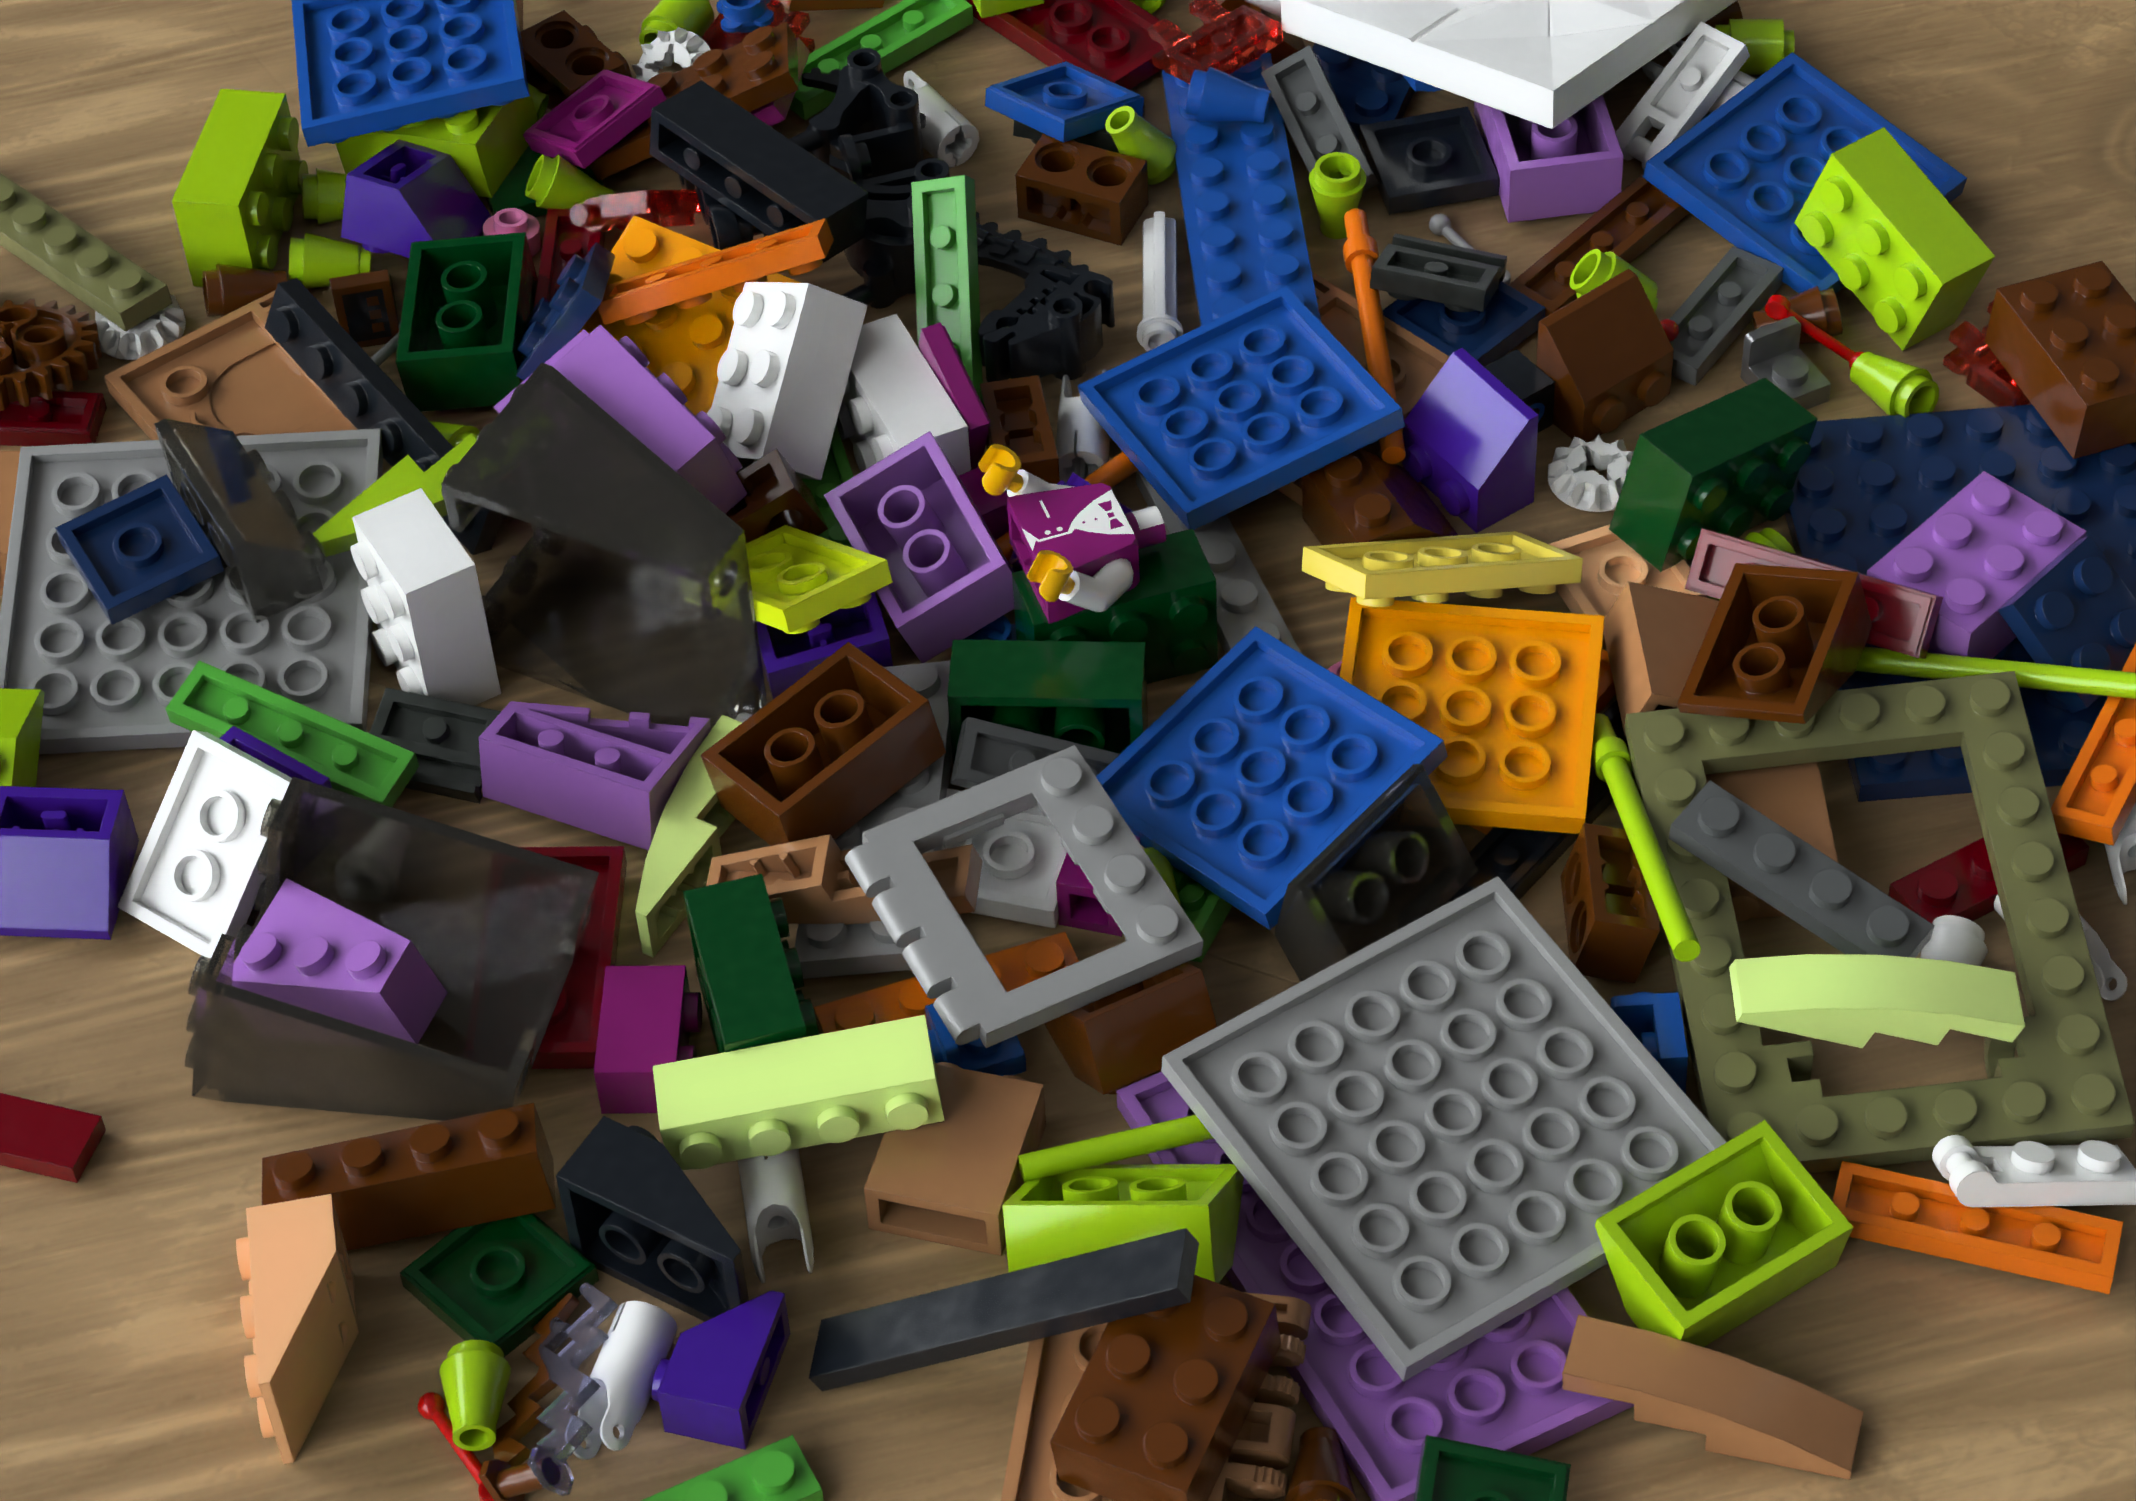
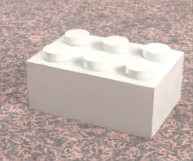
M745 282L743 292L737 298L733 308L734 325L727 350L722 355L718 364L717 377L719 381L712 407L707 412V415L726 436L723 443L740 461L742 470L777 448L801 479L821 480L868 305L810 283Z
M894 314L863 324L836 422L841 439L849 438L853 444L854 456L860 472L929 431L958 475L971 471L968 426L898 315Z
M422 488L352 517L358 543L350 547L351 554L358 571L368 583V587L361 589V597L369 616L378 627V630L371 632V640L383 665L394 664L397 668V679L402 691L473 706L500 695L501 689L475 563Z

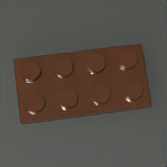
M787 22L774 28L770 26L760 27L749 33L743 39V42L724 51L721 49L707 51L699 56L693 65L674 74L671 72L657 74L647 82L660 86L666 98L669 99L702 80L748 112H751L799 90L797 39ZM651 116L589 165L598 181L652 157L649 154Z

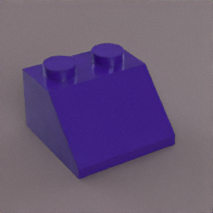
M1460 348L1451 354L1404 420L1403 440L1406 456L1401 461L1402 465L1417 482L1424 484L1440 499L1443 507L1449 514L1458 516L1473 531L1478 533L1534 502L1539 415L1465 349Z

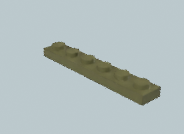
M0 173V245L126 332L173 303L168 286Z

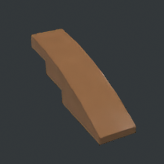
M830 834L712 857L706 886L762 874L769 900L782 898L788 924L844 923L848 925L881 921L872 906L874 898H868L845 862V856L851 849L841 851ZM973 844L923 853V858L958 914L975 912L983 860Z
M1578 1314L1562 1373V1390L1634 1404L1635 1421L1705 1434V1451L1848 1480L1851 1479L1864 1412L1799 1381L1728 1354L1656 1332Z

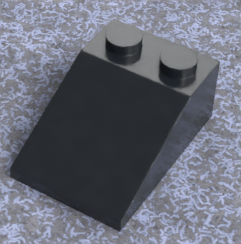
M603 1116L556 1175L570 1244L591 1261L598 1270L703 1321L712 1319L749 1301L741 1249L665 1146L642 1127L635 1125L627 1127Z

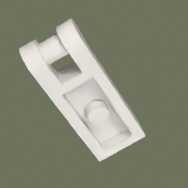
M1700 21L1616 131V136L1624 156L1623 159L1631 160L1635 158L1642 162V169L1645 170L1646 162L1699 123L1749 58L1750 54L1746 44ZM1652 126L1660 130V133L1653 142L1645 138V135Z
M1951 1135L1940 1140L1932 1152V1160L1941 1175L1949 1180V1186L1959 1202L1967 1207L2136 1205V1169L2118 1145H2112L2104 1141L2087 1140L2080 1145H2044L2034 1141H2021L2014 1146H1973L1964 1136Z

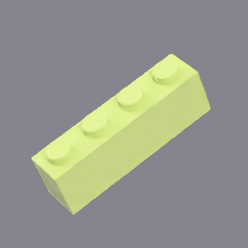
M925 1015L653 1066L660 1133L665 1148L682 1171L706 1169L716 1164L757 1156H774L784 1151L826 1143H843L853 1138L895 1130H911L921 1125L945 1121Z

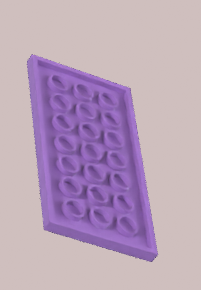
M1162 1072L1116 1090L1117 1108L1131 1129L1195 1115ZM1215 1139L1148 1154L1153 1164H1233ZM1244 1178L1233 1266L1226 1273V1276L1235 1290L1247 1293L1295 1297L1310 1304L1312 1311L1308 1337L1302 1340L1304 1345H1306L1304 1362L1299 1364V1366H1293V1368L1286 1367L1294 1381L1298 1382V1385L1301 1386L1300 1391L1322 1425L1336 1431L1342 1444L1346 1462L1372 1501H1414L1422 1443L1426 1435L1530 1455L1634 1407L1632 1403L1562 1390V1373L1578 1314L1587 1316L1567 1287L1403 1382Z

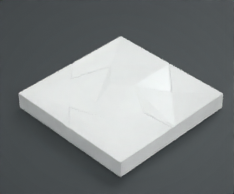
M1281 0V28L1286 33L1553 129L1687 36L1696 28L1700 21L1707 22L1737 0Z

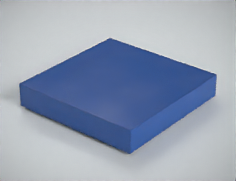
M1066 61L991 85L986 88L985 99L986 107L1063 143L1105 129V122L1108 116L1121 106H1130L1139 116H1143L1144 97L1140 96V94Z

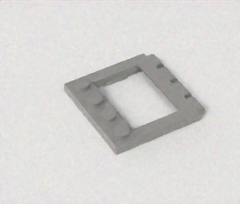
M1075 745L862 832L863 844L851 849L845 856L846 864L868 898H874L872 906L896 946L899 948L906 947L902 955L927 997L930 999L937 998L933 1006L958 1045H964L980 1038L985 1048L991 1047L1202 956V937ZM1038 806L1043 816L1049 818L1062 838L1061 844L1074 864L1080 866L1093 886V893L1107 914H1111L1126 938L1125 942L1007 992L923 858L922 853L941 845L947 848L1003 825L1004 820Z

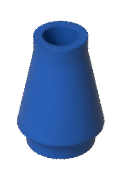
M1211 66L1208 68V71L1195 69L1188 90L1186 114L1198 116V122H1258L1265 124L1272 91L1259 88Z

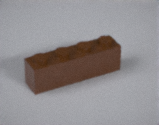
M534 1103L262 1158V1205L331 1194L347 1251L556 1209L553 1157Z

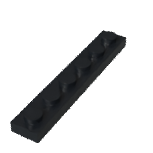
M297 278L277 284L264 328L358 430L381 428L383 458L391 467L396 465L406 455H409L425 472L454 448ZM492 489L442 518L472 555L492 550L507 505Z

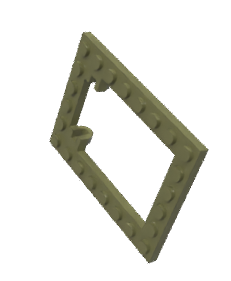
M2015 671L1838 690L1806 724L1680 713L1679 708L1626 714L1625 733L1636 787L1701 947L1697 958L1689 962H1681L1675 958L1668 941L1702 1113L1726 1142L1766 1120L1810 1174L1840 1170L1842 1161L1873 1167L1932 1160V1152L1937 1143L1951 1135L1964 1136L1973 1146H2014L2021 1141H2034L2044 1145L2080 1144L2087 1140L2107 1141L2131 1138L2135 1122ZM1960 746L2029 1016L2024 1017L2025 1027L2013 1042L1984 1037V1058L1988 1079L1823 1097L1820 1079L1811 1080L1814 1059L1811 1040L1763 1046L1759 1026L1736 1022L1729 967L1735 959H1744L1728 879L1727 876L1670 840L1671 824L1707 784L1706 774ZM2015 1048L2017 1049L2018 1057H2015Z

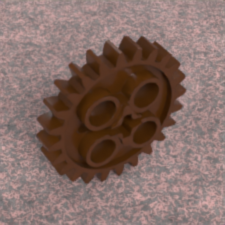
M29 299L23 305H14L11 300H6L0 308V411H4L10 402L18 401L24 407L30 406L31 398L36 396L51 400L53 399L52 390L71 391L73 390L72 380L86 381L89 379L88 370L99 368L98 359L102 358L103 354L97 323L95 320L90 321L87 311L76 313L75 305L72 304L58 309L57 301L55 300L47 302L41 307L36 306L35 299Z

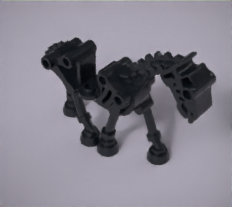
M861 48L849 54L847 66L843 67L842 70L834 69L830 74H823L819 68H813L810 73L802 74V84L804 86L836 93V95L824 111L809 119V126L806 128V131L790 138V140L868 192L864 238L844 250L850 266L864 278V283L842 294V296L868 306L870 305L872 308L882 309L890 306L898 298L906 294H916L911 182L950 177L949 165L944 160L938 158L924 160L921 129L925 128L927 124L925 114L920 113L918 94L912 89L889 81L882 70L881 55L876 50ZM679 175L685 195L689 196L695 193L697 195L705 224L709 225L714 248L723 250L752 241L753 236L764 234V237L768 236ZM976 211L978 265L993 267L1025 279V289L1002 310L991 311L980 324L978 331L982 366H985L986 381L994 382L1036 375L1042 378L1050 374L1061 380L1064 375H1068L1069 380L1082 377L1086 371V362L1095 357L1103 347L1102 324L1109 328L1115 326L1113 281L1109 277L1089 271V267L1085 264L1073 266L1071 264V252L1069 250L1058 252L1049 250L1047 239L1038 238L1027 242L1022 240V234L1019 230H1011L1001 234L998 233V224L995 222L980 225L979 213Z

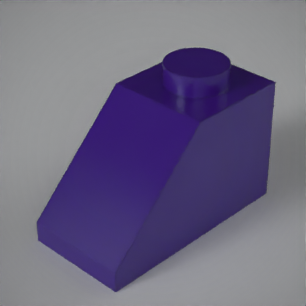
M768 1291L680 1333L670 1360L665 1358L660 1360L652 1382V1399L659 1402L664 1432L746 1450L791 1334L785 1293Z

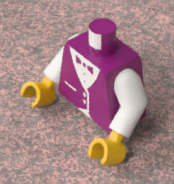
M1000 444L991 445L978 463L979 469L985 473L982 478V485L987 493L999 496L1007 489L1009 496L1007 498L1010 544L1049 624L1085 609L1094 612L1106 611L1125 592L1134 589L1140 582L1139 549L1166 541L1165 525L1157 506L1124 514L1111 487L1106 484L1098 483L1074 487L1048 483L1024 469L1019 470L1021 468L1019 457L1014 451Z

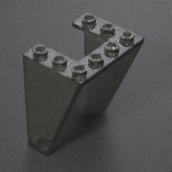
M541 363L525 383L516 387L509 403L492 423L483 427L475 444L458 464H454L449 468L441 483L442 496L445 500L450 529L462 532L482 507L531 523L533 536L518 555L512 556L507 561L502 575L486 595L482 596L495 665L629 714L630 711L650 713L651 722L657 724L689 726L690 717L710 718L712 729L722 714L732 719H736L737 715L743 712L755 714L767 704L744 530L553 366Z
M292 777L282 801L272 798L269 802L261 824L260 836L268 839L259 859L257 873L266 876V878L261 883L256 897L255 910L260 911L254 926L244 924L240 929L236 942L235 937L222 933L212 957L209 958L201 955L192 973L188 994L196 998L188 1017L186 1030L194 1033L190 1041L185 1058V1067L193 1069L192 1096L222 1102L438 1121L518 1106L590 920L599 872ZM286 878L412 941L448 992L418 1044L232 986L234 961Z

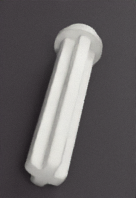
M1155 211L1153 218L1145 219L1143 222V320L1137 327V340L1147 352L1183 335V326L1177 320V223L1174 218L1165 217L1164 211Z

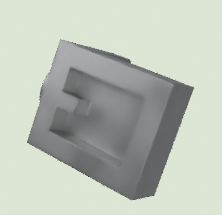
M1794 316L1761 326L1747 333L1744 337L1740 378L1747 385L1762 378H1767L1806 410L1829 401L1831 383L1799 348L1801 323Z

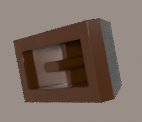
M388 269L329 279L338 323L361 348L386 344L399 332L393 283Z

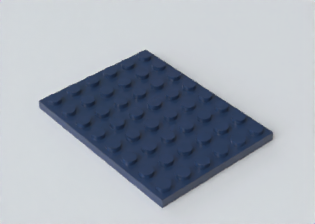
M2032 404L1910 414L1906 418L1902 415L1817 421L1809 442L1811 445L1810 455L1799 470L1792 489L1794 499L1789 509L1785 512L1794 551L1797 555L1819 559L1821 562L1867 575V570L1985 471L2086 530V537L2089 535L2092 537L2136 599V442L2073 459ZM2017 637L1993 658L2035 663ZM1869 643L1865 644L1866 647L1882 648ZM1855 671L1841 686V689L1847 690L1938 679ZM2019 687L2045 787L2062 786L2108 696H2100L2088 708L2071 714L2056 691ZM1960 746L1847 759L1858 802L1972 793Z

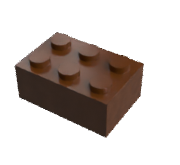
M2099 261L1997 288L1984 342L2072 458L2076 459L2136 442V302L2105 263Z
M848 642L702 753L701 758L721 807L766 843L773 846L829 834L836 840L942 757L946 750L929 700Z
M1194 1275L1190 1303L1108 1322L1050 1440L1059 1480L1114 1501H1208L1281 1345L1275 1304Z

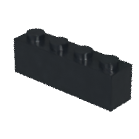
M700 80L652 108L649 154L768 236L826 218L834 241L826 258L822 259L823 263L864 238L868 202L867 191L704 81Z

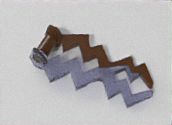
M589 1283L582 1284L579 1291L592 1306L572 1325L565 1323V1321L577 1308L580 1301L572 1293H568L532 1328L541 1337L522 1354L539 1367V1370L507 1403L516 1415L496 1430V1441L492 1445L495 1459L483 1462L479 1474L480 1480L494 1501H523L526 1493L544 1488L561 1496L569 1495L571 1492L574 1477L566 1460L593 1430L586 1421L575 1416L574 1413L601 1387L594 1379L578 1371L581 1363L609 1338L603 1330L597 1327L618 1307L610 1297ZM568 1337L572 1339L558 1354L554 1353ZM556 1386L563 1390L546 1409L537 1404ZM541 1422L552 1431L536 1443L538 1447L530 1450L519 1441Z

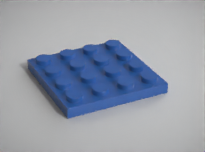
M291 0L301 127L308 147L323 143H340L354 136L380 130L393 131L407 124L433 118H450L460 112L490 105L502 106L516 99L529 97L516 0Z
M1793 52L1646 162L1643 174L1644 179L1735 247L1783 267L1782 282L1798 294L1815 286H1818L1819 291L1833 288L1836 294L1845 287L1840 281L1838 274L1817 249L1805 240L1801 230L1794 223L1833 152L1885 127L1949 203L1962 194L1967 177Z
M1286 285L1077 385L1081 401L1090 414L1188 529L1193 528V530L1213 522L1262 496H1266L1405 427L1402 408Z
M1255 626L1098 774L1096 778L1133 834L1140 838V843L1143 847L1155 848L1168 859L1173 867L1271 930L1431 774L1448 755L1444 740Z

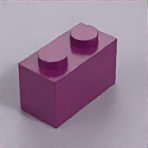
M686 965L606 966L594 1064V1078L601 1114L658 1113L653 1066L697 1058L696 1046L689 1045L690 1033L701 1032L702 998L700 992H690Z

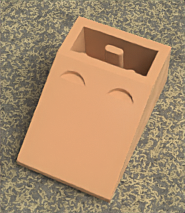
M331 1194L246 1208L248 1237L236 1239L237 1259L241 1278L243 1281L249 1280V1295L240 1297L244 1333L247 1339L253 1338L254 1354L244 1356L248 1392L251 1399L257 1398L258 1418L263 1438H276L283 1464L295 1462L359 1333L354 1274Z

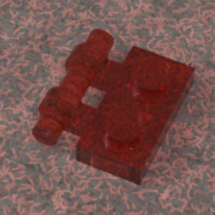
M695 189L640 190L599 195L600 197L586 199L583 203L572 206L570 220L575 226L584 227L590 232H606L611 230L613 226L624 231L634 215L657 225H660L661 221L662 227L672 228L694 226V215L702 213Z

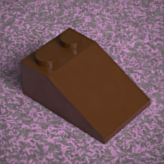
M1735 563L1677 705L1680 713L1806 724L1854 674L1870 634L1872 623L1859 572Z

